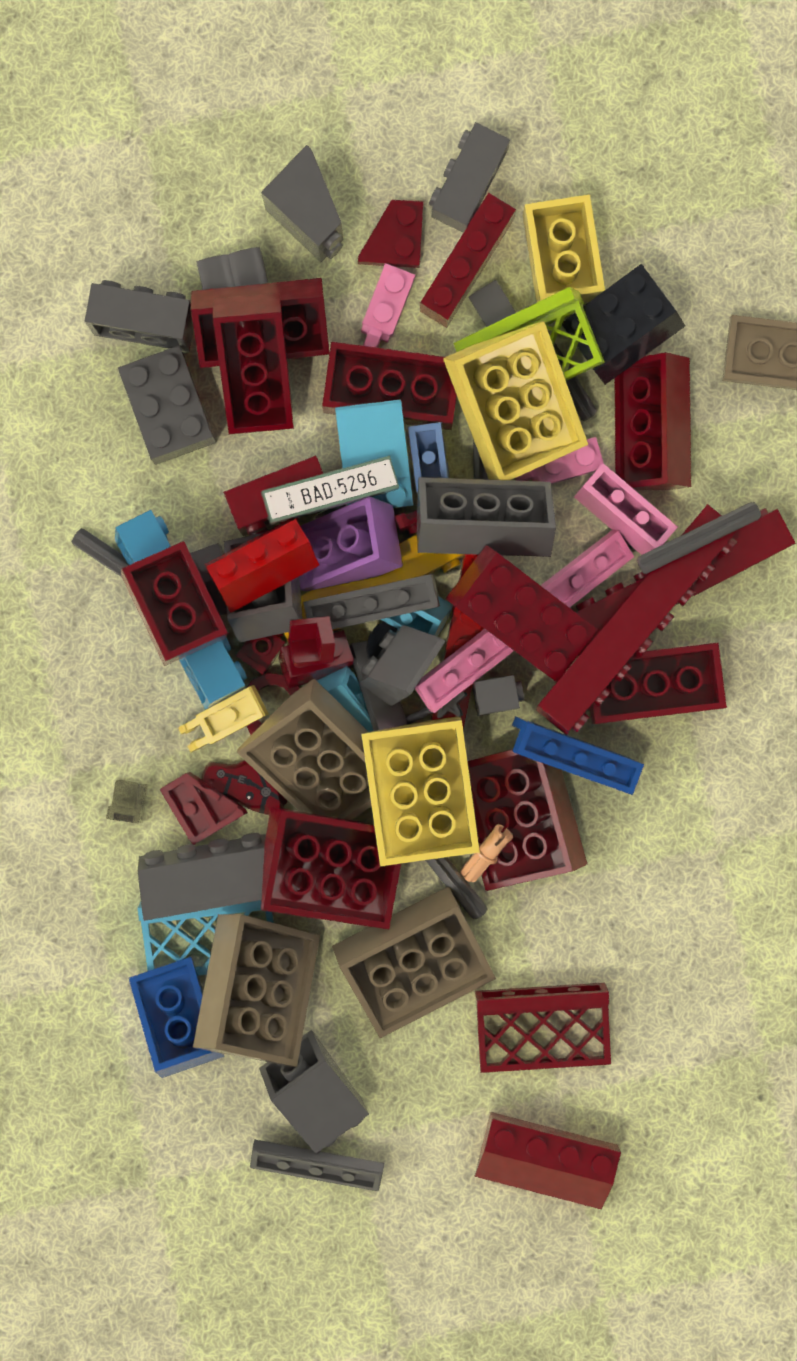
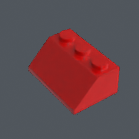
M296 519L287 520L204 564L230 613L320 566L308 538Z

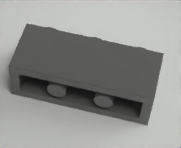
M475 122L471 132L465 130L458 144V148L461 149L456 160L450 159L443 174L447 179L442 189L436 187L429 201V205L432 206L431 217L464 233L480 207L509 149L510 139Z

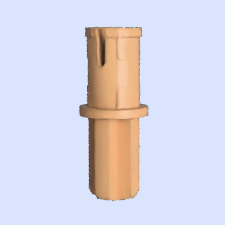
M497 824L484 842L479 844L480 853H474L460 870V874L466 881L476 882L490 864L497 862V855L513 839L512 833L507 828L501 833L504 826Z

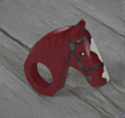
M267 673L254 678L246 687L254 685L259 692L267 686H279L284 688L290 696L300 689L299 686L288 689L284 675ZM260 720L247 726L250 736L263 724ZM245 760L235 764L210 762L202 773L201 779L246 809L270 815L271 807L284 809L288 802Z

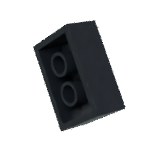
M642 264L583 306L605 362L592 369L604 385L685 327L675 308ZM576 312L562 323L566 332L571 335H575L580 323ZM583 332L581 338L586 340V337ZM578 342L577 347L587 361L593 359L589 345Z

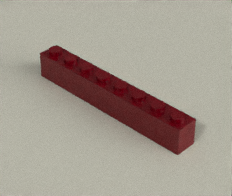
M707 504L682 535L722 515ZM738 530L651 571L537 705L536 711L566 736L572 729L578 732L590 718L585 713L593 703L599 707L611 693L607 689L609 684L614 679L620 682L632 668L628 663L636 653L641 657L654 642L649 638L657 628L662 632L675 617L670 613L678 603L683 607L696 592L691 588L698 579L704 582L717 567L712 563L719 554L725 557L735 546L737 541L733 537Z
M766 508L760 510L761 516L758 520L737 531L733 537L737 541L735 546L725 557L719 554L712 563L717 567L704 582L698 579L691 587L696 591L693 596L796 544L778 509L768 513ZM640 572L633 577L636 582L626 587L623 586L622 582L604 591L607 597L597 602L591 597L576 605L578 610L576 613L598 629L579 655L649 573L644 574Z

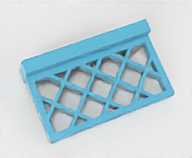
M261 900L146 921L143 919L140 901L137 909L142 926L147 970L155 969L154 959L161 950L177 962L184 959L191 949L195 947L209 957L202 966L195 967L198 976L207 975L211 951L198 942L208 929L215 934L216 927L212 923L216 920L218 914L245 912L243 915L248 916L252 911H261ZM266 911L268 922L274 923L273 912ZM212 916L209 921H207L205 918H203V917ZM195 918L204 925L195 939L180 929V926L186 919ZM174 920H180L176 925L171 922ZM162 922L172 931L161 943L151 935L149 923ZM175 933L190 943L181 956L165 946ZM152 944H154L156 947H158L154 953H153Z

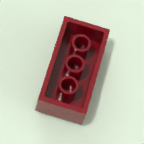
M322 278L191 291V315L200 368L219 366L213 323V298L280 293L287 359L329 355Z
M280 293L213 298V323L229 435L294 429Z
M331 342L322 403L323 413L336 415L335 407L401 400L404 424L417 426L441 422L442 429L452 430L457 394L443 360L445 357Z
M487 545L446 597L457 609L555 682H558L598 630Z
M719 642L646 651L641 657L636 653L628 662L632 668L620 682L614 679L607 687L611 691L609 696L599 707L593 703L589 709L592 725L727 708Z

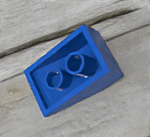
M192 957L128 978L155 1073L161 1078L225 1057L222 1053L193 1047L203 997V988Z

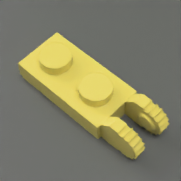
M252 685L195 715V719L180 726L178 729L181 734H187L201 725L206 736L192 741L187 746L191 753L209 743L211 745L269 715L256 687Z

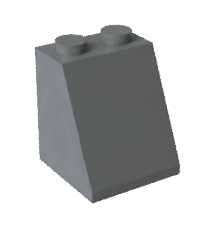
M306 145L263 189L261 194L265 210L314 257L322 262L326 257L332 259L343 247L341 243L343 241L342 223L313 151Z
M312 1030L302 1036L297 1067L267 1062L259 1068L270 1100L315 1153L332 1145L339 1136L350 1128L358 1126L369 1115L361 1096Z

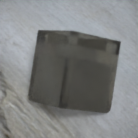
M116 780L112 805L108 806L106 819L137 824L143 823L148 784Z

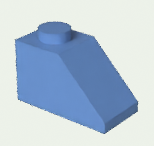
M441 422L408 427L417 493L419 477L450 478Z

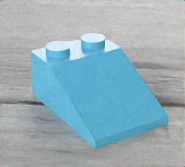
M401 400L335 407L342 469L390 456L399 489L373 496V498L391 504L393 508L413 506Z

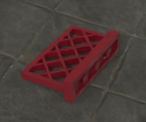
M605 982L475 991L481 1073L611 1065L608 1008L610 1004L609 991ZM601 1008V1020L593 1028L580 1019L587 1009ZM555 1011H564L571 1017L560 1031L547 1020ZM538 1012H546V1013L542 1016V1015H541L540 1013H538ZM522 1013H532L539 1019L528 1032H525L515 1023ZM499 1015L506 1023L494 1035L484 1026V1016ZM576 1022L589 1032L577 1045L564 1035ZM543 1024L556 1034L545 1047L532 1038ZM510 1026L523 1036L512 1050L499 1039ZM601 1028L602 1037L597 1033ZM485 1034L490 1038V1040L486 1043V1045H485ZM594 1036L603 1044V1056H588L581 1049ZM562 1039L573 1050L566 1058L557 1059L549 1051ZM529 1041L540 1053L533 1060L524 1061L516 1053ZM495 1043L508 1053L501 1062H486V1052Z

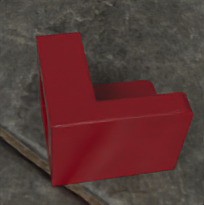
M329 616L297 619L289 622L288 642L295 667L333 663L335 639Z

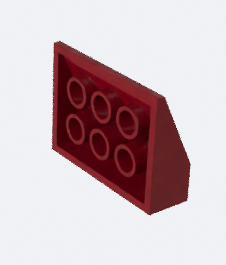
M513 749L467 761L478 843L482 844L497 824L504 826L501 833L507 828L513 835V839L497 855V862L490 864L481 875L486 891L573 872L588 865L562 770L512 752Z
M271 807L265 836L261 910L389 930L401 864L380 866L374 824Z

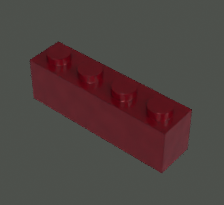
M488 192L421 300V313L446 328L449 326L514 221L515 208Z

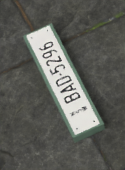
M387 456L263 490L261 495L270 525L359 501L369 496L373 497L399 489V484L391 458Z

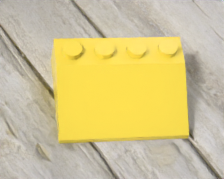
M544 321L474 344L443 358L489 480H512L588 445Z
M461 717L430 720L362 733L380 866L480 853Z

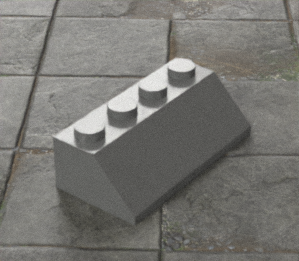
M419 477L417 503L418 553L479 555L487 545L500 555L551 557L556 532L551 482Z
M249 833L239 839H216L205 845L195 846L187 844L178 847L176 850L166 852L153 850L147 852L144 856H139L137 871L144 921L262 900L266 834Z

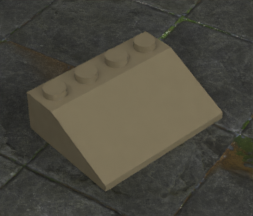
M315 679L293 693L237 749V753L300 812L352 820L372 806L362 741V733H367L368 731Z
M449 886L393 914L389 930L368 927L332 946L341 971L379 1038L496 979Z
M218 914L193 1047L297 1067L320 935L242 914Z

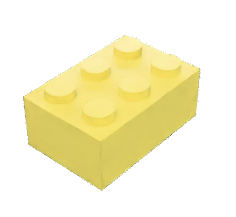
M590 194L525 204L523 222L536 303L568 287L579 291L584 303L590 302L605 291Z

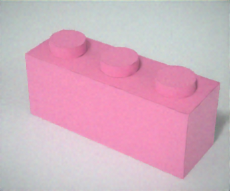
M604 463L600 465L574 496L576 500L610 529L619 530L623 539L641 555L663 545L678 528V526Z

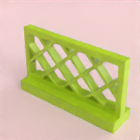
M568 287L453 343L456 352L474 344L544 321L547 329L552 331L550 339L553 345L558 334L573 339L566 357L557 355L559 360L564 361L561 369L565 380H569L605 363L582 306L584 302L581 294L572 287ZM576 312L580 323L575 335L561 331L560 328L564 318ZM556 321L554 328L548 326L549 324ZM583 332L586 337V340L581 338ZM578 342L589 345L593 359L582 364L572 361ZM570 364L576 366L568 370Z

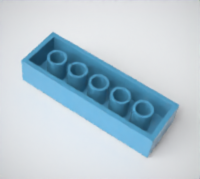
M152 510L115 527V542L128 565L171 547L166 535L169 531L161 516L155 518ZM227 638L179 660L205 710L242 691L245 687L244 680L247 679V676L239 661L233 663L229 656L231 646Z

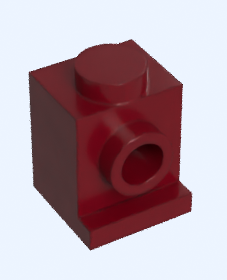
M284 633L246 641L235 656L265 675L278 657L281 647L287 644L281 640ZM261 640H265L268 643V649L263 653L258 652L256 648L257 643Z

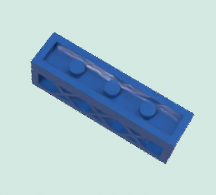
M515 716L512 726L520 729L512 752L633 795L644 764Z

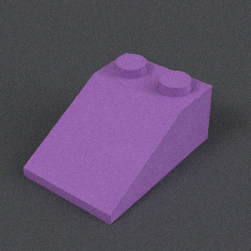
M366 497L300 526L308 538L320 565L299 576L302 591L374 578L403 566L393 505L373 497Z

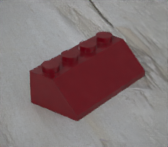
M667 352L644 356L614 378L615 474L635 491L691 487L690 358Z
M490 1112L474 1177L602 1210L614 1184L621 1151L617 1144Z

